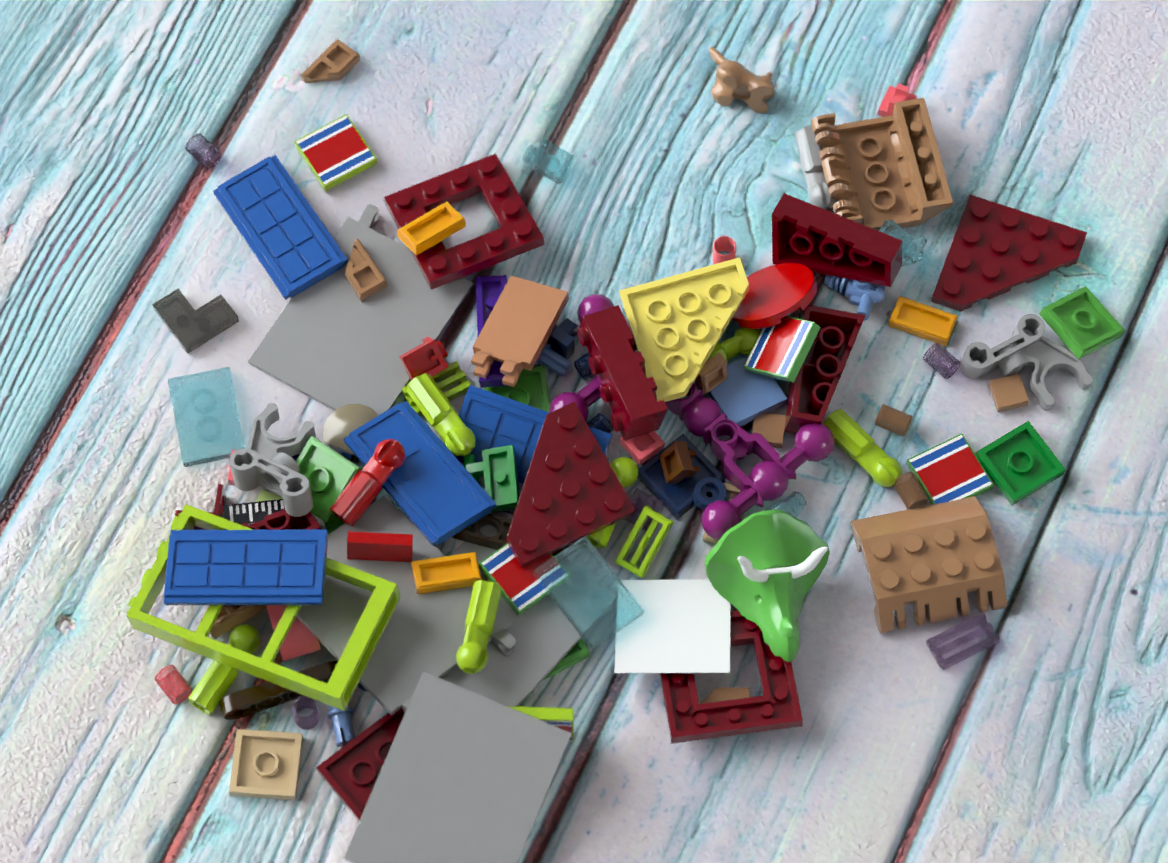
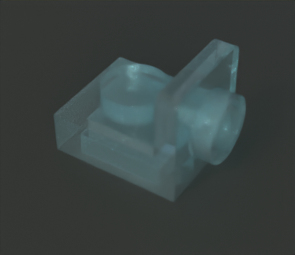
M543 138L534 146L529 145L522 157L525 164L521 172L527 175L534 170L560 184L566 177L574 155Z
M892 219L884 221L879 231L902 240V266L917 263L923 256V248L928 240L924 236L912 238Z

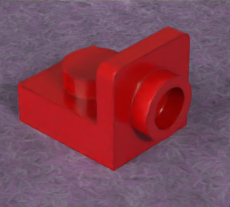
M427 336L422 339L423 343L399 356L411 380L424 373H428L432 377L448 368L445 361L448 354L439 340L435 342L434 339Z

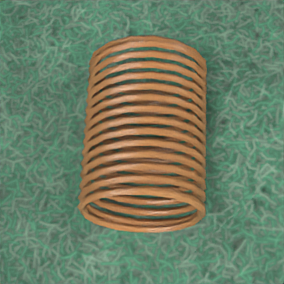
M883 404L876 417L875 425L904 437L911 423L912 415H907V413L905 414L901 410L899 411Z
M913 472L905 473L897 478L898 481L894 483V487L907 510L915 507L918 508V506L922 507L926 504L928 498Z

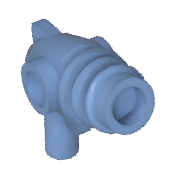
M826 274L825 285L829 286L831 290L835 289L841 296H846V298L850 299L851 304L859 306L857 314L866 315L864 321L869 318L872 304L879 303L885 298V286Z

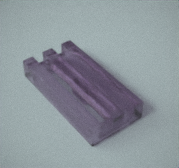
M984 612L927 640L926 645L942 671L999 643L1000 638L997 633L993 632V627L991 623L987 622ZM978 625L981 626L980 628H978V629H976V630H974V631H972V632H970V633H968V634H966V635H964V636H962V637H960V638H958V639H956V640H954V641H952V642H950V643H948V644H946V645H944V646H942V647H940V648H937V647H936V646H938V645H940V644H942V643H944V642H946V641H948V640H950V639H952V638H954V637H956V636H958V635H960V634H962V633H964V632H966V631H968V630H970V629H972V628H974V627H976V626H978ZM984 634L988 637L946 659L942 657V655Z

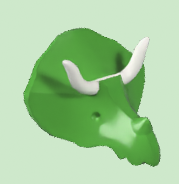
M783 510L760 511L753 513L725 532L706 555L704 562L705 571L713 588L724 599L734 605L742 616L760 627L764 641L769 645L771 652L775 656H780L786 662H792L798 655L800 647L799 615L803 600L827 564L830 554L829 546L807 522Z

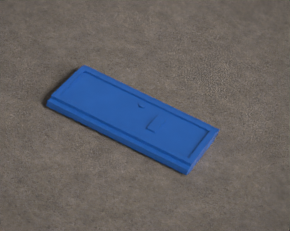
M276 155L265 158L217 186L218 188L213 191V194L285 300L303 292L344 267L343 265L348 263V259Z
M469 385L459 413L461 420L474 432L476 438L475 447L469 454L475 455L476 463L483 462L482 450L513 445L516 449L519 483L524 484L546 415L550 412ZM589 426L606 457L613 434ZM455 456L459 462L463 463V456Z
M407 401L400 402L349 433V436L344 438V443L364 466L374 455L377 444L382 440L395 439L403 445L405 460L398 469L392 472L382 487L432 546L443 543L496 508V503Z
M171 530L164 586V604L322 605L328 531Z

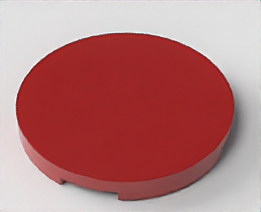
M782 263L747 276L749 291L732 317V320L743 328L761 329L782 323L780 318L791 314L798 308L803 311L811 303L817 292V282L813 272L802 264Z

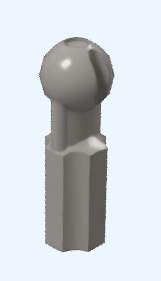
M806 126L795 132V141L809 192L808 200L810 204L831 211L833 204L838 202V200L830 197L828 191L829 187H827L821 164L822 160H820L819 156L820 151L824 147L816 144V135L813 133L812 126Z

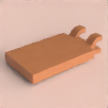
M510 276L473 345L475 355L471 363L476 366L473 372L474 376L486 379L493 361L496 360L503 363L500 368V373L505 374L502 383L515 387L522 369L532 371L569 300L568 292Z

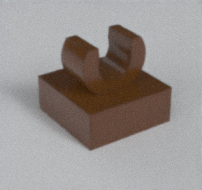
M675 441L659 455L666 484H678L685 477H692L700 471V466H692L691 460L696 456V452L688 450L686 441Z

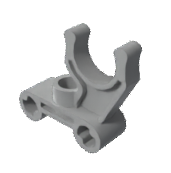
M1027 314L1021 317L1012 333V338L991 349L982 342L971 343L966 348L959 365L964 376L970 379L981 378L997 368H1000L1006 377L1015 375L1025 367H1030L1032 369L1029 381L1030 391L1039 400L1043 410H1050L1055 403V398L1047 391L1044 384L1045 374L1049 371L1065 369L1071 372L1077 378L1079 387L1082 390L1088 389L1093 382V377L1087 372L1081 359H1078L1071 352L1043 336L1045 332L1044 321L1035 314ZM1024 329L1029 330V331H1031L1034 335H1033V336L1027 335L1023 330H1024Z
M270 403L260 415L253 419L247 448L236 450L230 456L229 463L235 486L243 491H251L261 486L282 497L285 511L289 515L294 517L304 516L313 508L310 484L308 479L300 474V467L291 456L300 454L311 436L316 437L315 427L311 421H306L303 423L300 431L292 436L278 438L270 435L267 430L280 419L277 405Z

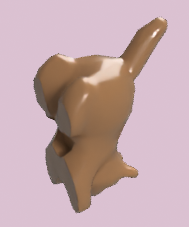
M711 47L709 49L711 58L719 66L716 72L715 85L711 89L714 100L722 106H729L734 99L738 98L745 101L757 113L764 114L768 112L769 106L765 100L772 98L775 94L772 72H768L763 76L755 75L739 62L727 60L717 49Z

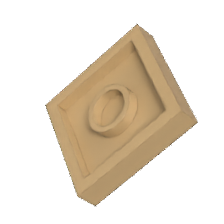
M237 729L229 786L230 796L296 800L303 734Z

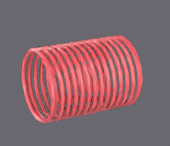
M729 236L717 238L713 245V264L735 259L736 242ZM727 251V252H729L730 254H728V255H722V254H720V253H718V252Z
M174 665L164 667L155 676L154 680L172 704L176 705L183 702L192 693V688Z

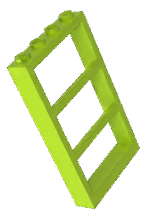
M185 504L181 514L179 513L178 516L174 517L171 525V530H193L195 525L207 530H253ZM169 536L166 541L161 542L156 553L157 559L155 563L143 575L142 587L138 595L133 597L128 604L131 608L127 611L126 616L133 629L345 711L401 598L396 583L326 558L325 575L373 593L328 683H324L273 663L302 605H287L261 658L208 637L224 605H209L195 632L149 615L165 584Z

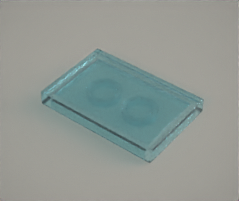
M230 367L168 379L184 467L228 459L232 450L245 448Z
M586 536L542 564L533 572V575L591 650L644 613L639 603Z

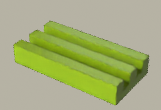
M457 361L449 364L448 368L432 376L442 391L460 381V385L444 392L449 401L465 394L468 391L469 385H471L469 380L467 381L463 370L461 371ZM409 385L403 387L402 394L408 404L419 416L423 415L406 391Z
M644 506L615 563L640 578H644L674 521L667 519L659 512H655L649 506ZM648 517L653 518L631 561L627 562L625 559ZM659 523L663 524L640 568L636 567Z

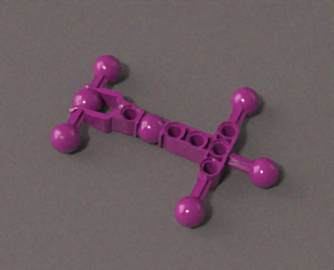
M591 294L585 297L577 310L580 324L583 316L614 307V304L610 298L603 294ZM634 342V346H631L633 351L637 350ZM597 376L577 393L563 392L557 395L550 404L549 412L551 413L575 402L586 421L589 414L588 408L601 398L599 386L602 384L599 377ZM694 383L686 394L688 395L687 398L665 402L667 408L675 415H679L681 421H684L690 433L697 437H703V442L706 445L710 444L712 452L723 464L724 477L741 491L732 500H717L709 504L704 510L701 518L702 527L706 534L715 540H720L726 531L742 521L741 516L754 505L763 508L764 501H773L780 498L787 490L789 479H796L795 470L806 461L819 462L827 458L834 448V436L828 426L822 423L821 425L816 423L801 426L796 433L794 439L795 446L780 458V454L761 434H749L734 421L727 419V415L725 413L722 414V410L717 402L703 397V392L700 389L697 391ZM721 435H727L732 439L729 441H721L718 439V437ZM754 453L763 462L755 465L748 477L735 462L744 459L746 455Z

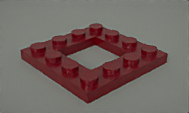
M496 153L384 197L385 205L398 229L446 201L451 205L479 193L482 194L498 222L499 229L446 249L443 242L440 241L417 256L410 250L431 290L545 245L542 233Z
M739 611L730 612V647L754 644L763 696L699 704L694 673H660L671 744L802 726L803 719L792 662H786L780 656H775L771 652L769 645L765 643L760 627L742 616Z

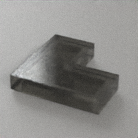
M176 289L152 304L154 311L187 354L239 322L237 314L222 295L194 310L181 291Z

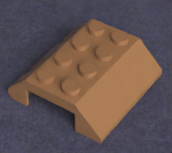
M924 98L894 103L893 114L890 116L835 125V113L820 115L811 120L813 133L816 135V144L824 147L820 151L819 156L820 160H822L821 164L827 187H829L830 197L840 200L833 204L834 213L877 231L885 232L920 226L953 206L952 196Z
M975 496L850 522L858 552H863L876 602L874 615L880 634L894 631L892 611H894L897 629L906 628L907 622L904 605L913 604V615L918 626L926 624L925 609L929 623L957 618V606L961 617L968 616L967 592L976 591V604L981 613L989 611L988 600L992 611L1007 608L1004 573L987 513Z

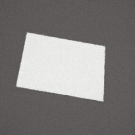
M709 579L618 580L615 673H730V602L713 588Z

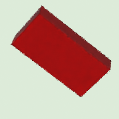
M348 531L347 559L393 562L412 561L413 534Z

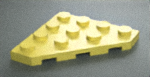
M740 257L619 291L636 348L639 352L641 351L645 360L646 378L653 377L657 385V401L664 400V402L686 396L749 291V283Z

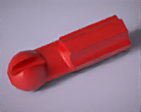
M395 439L382 440L377 444L374 455L364 468L357 472L329 510L341 521L353 527L382 490V485L388 477L403 464L405 460L403 445Z

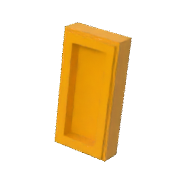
M446 201L398 229V238L417 256L466 227V219Z
M899 296L888 326L947 347L958 316Z
M476 552L411 561L417 594L470 587L474 585V582L482 580Z

